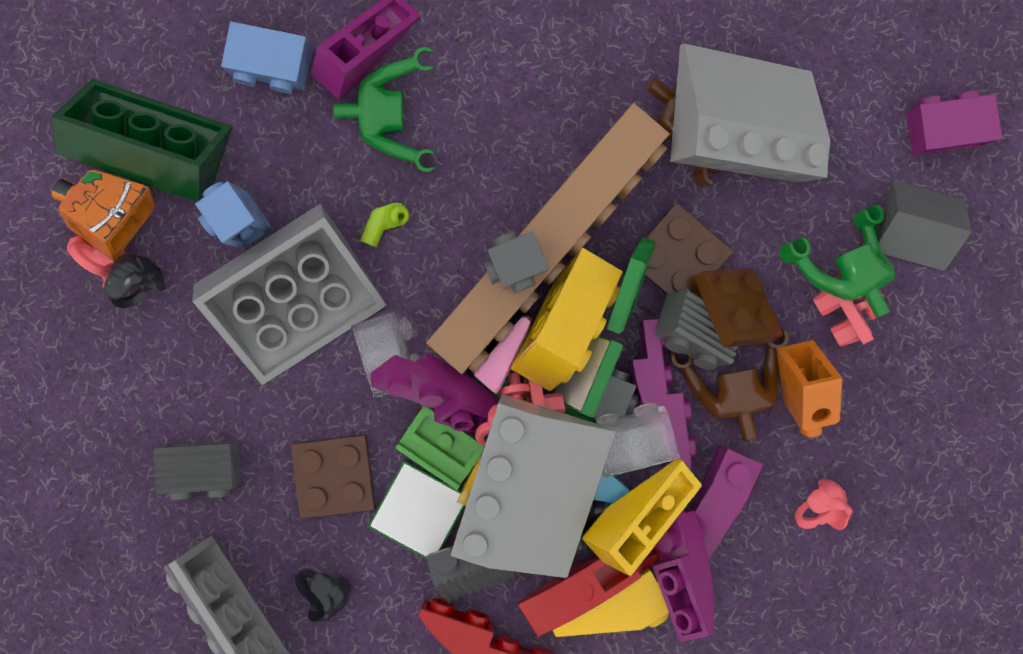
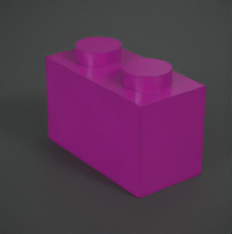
M979 90L968 91L955 95V100L943 101L942 96H932L918 100V106L906 112L912 156L986 146L1002 139L996 94L980 96Z

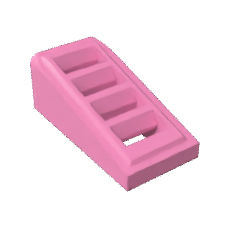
M528 314L522 316L474 372V376L495 394L502 388L530 330L533 319Z

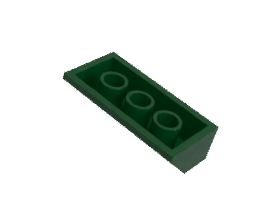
M91 79L51 116L55 152L57 155L196 202L200 201L204 197L203 192L214 184L233 128L231 125L95 79Z

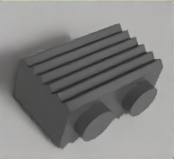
M688 289L667 294L655 337L665 341V346L669 350L687 354L689 357L694 358V364L700 368L714 370L718 366L732 364L735 361L733 357L737 354L735 350L738 346L723 348L703 299Z
M239 440L170 444L154 448L156 494L169 493L170 500L192 498L193 492L207 491L208 498L225 497L231 495L230 490L241 485Z
M453 546L427 555L433 585L445 602L449 604L452 599L457 601L459 596L462 598L466 594L471 596L473 591L479 593L480 589L485 591L487 587L493 588L494 584L500 585L502 581L507 583L508 579L514 581L516 577L514 571L490 569L452 557L450 555Z

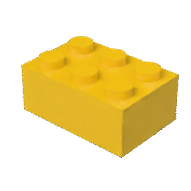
M582 248L555 278L510 369L548 391L553 390L561 382L566 384L571 379L575 370L581 372L592 354V351L587 349L591 339L595 340L606 324L607 319L602 317L606 307L610 308L618 297L620 287L617 286V283L623 271Z

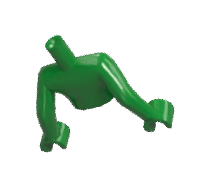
M421 47L416 50L413 57L385 65L363 78L359 84L358 102L334 103V118H358L360 135L363 142L387 155L416 163V166L421 171L430 172L436 169V167H424L421 163V157L425 153L434 154L436 153L431 149L419 151L383 136V134L388 132L404 131L403 91L385 89L382 85L418 69L423 72H430L435 69L433 66L424 67L420 65L419 58L423 53H435L428 47Z
M873 205L855 214L853 219L854 225L859 230H862L864 246L834 259L839 268L841 279L823 273L814 265L807 256L810 252V244L806 238H797L793 241V244L788 242L780 248V258L786 263H795L807 280L818 289L845 301L865 297L875 318L890 312L880 289L894 280L895 270L893 264L882 253L875 231V226L884 220V211L881 206Z

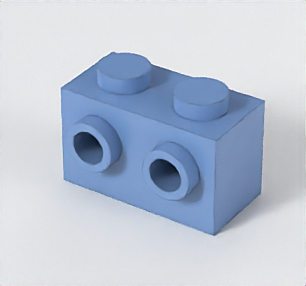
M230 21L221 67L233 77L232 80L236 83L255 86L257 81L270 84L269 88L274 91L292 94L293 89L305 91L313 46L306 36Z
M228 181L226 183L218 182L210 186L203 192L204 198L195 203L202 213L198 217L201 225L211 236L217 235L223 244L244 249L273 229L250 194Z

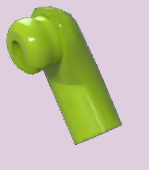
M390 203L375 208L370 214L360 241L377 248L384 230L403 226L408 222L410 216L408 209L401 203Z

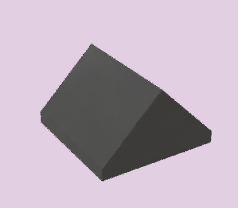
M892 180L884 207V220L880 223L877 232V239L882 253L890 257L945 271L972 233L965 200Z

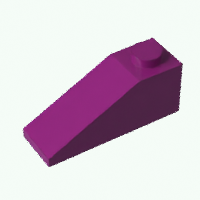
M380 0L317 47L311 75L337 99L341 98L372 71L420 19L421 15L405 0Z
M720 444L703 478L702 486L698 490L689 510L695 511L707 550L708 560L748 500L763 466L758 461Z

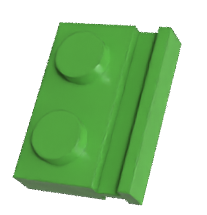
M424 406L395 447L456 490L484 451V446L477 442L475 435L456 431L449 426L435 422L434 408Z

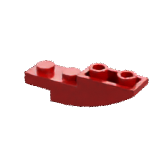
M656 545L631 577L604 563L594 554L584 562L577 561L573 564L567 578L554 577L517 604L533 631L539 637L592 610L642 578L640 573L660 560Z
M432 598L431 602L423 601L419 618L436 639L453 654H555L543 647H535L534 651L520 647V642L510 636L499 635L498 639L493 638L494 622L488 621L489 616L481 611L469 609L467 613L453 609L454 605L451 602L449 604L441 598Z

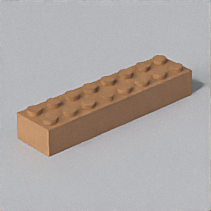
M633 103L519 235L521 236L531 231L534 232L549 270L533 277L536 285L513 293L511 287L503 290L500 282L492 285L489 275L486 273L426 344L461 374L468 368L474 373L489 356L485 348L490 342L495 339L500 343L515 326L509 321L515 313L520 310L525 314L540 297L535 290L544 281L549 286L566 267L560 262L566 254L569 253L574 258L591 238L586 233L591 225L599 229L617 208L611 202L616 197L623 201L642 179L637 172L641 168L648 172L668 149L662 143L670 133Z

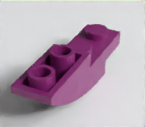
M659 320L639 321L643 357L628 359L632 381L636 385L635 392L639 394V404L649 426L665 451L674 460L680 459L689 469H692L691 458H696V446L694 437L692 435L688 436L686 421H690L692 418L689 399H683V393L679 391L667 392V385H672L670 364L663 361L662 348H666V342L655 337Z
M424 354L415 362L394 355L371 372V387L388 392L392 396H400L420 403L424 407L434 408L435 422L449 426L453 430L463 431L475 435L476 429L481 424L488 422L489 410L499 403V400L465 373L461 374L453 366L429 354Z
M683 509L657 542L656 548L661 563L652 566L679 642L708 637L714 634V595L707 550L695 511L692 510L685 513Z

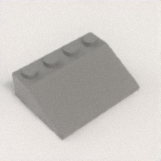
M689 44L680 45L670 162L790 182H805L827 178L830 137L812 71Z
M321 204L195 283L192 302L261 385H264L387 306L342 233Z
M501 394L450 556L490 569L567 578L616 430Z
M212 535L163 567L166 572L167 583L174 592L180 593L187 604L189 617L194 623L200 624L208 636V645L214 654H289Z

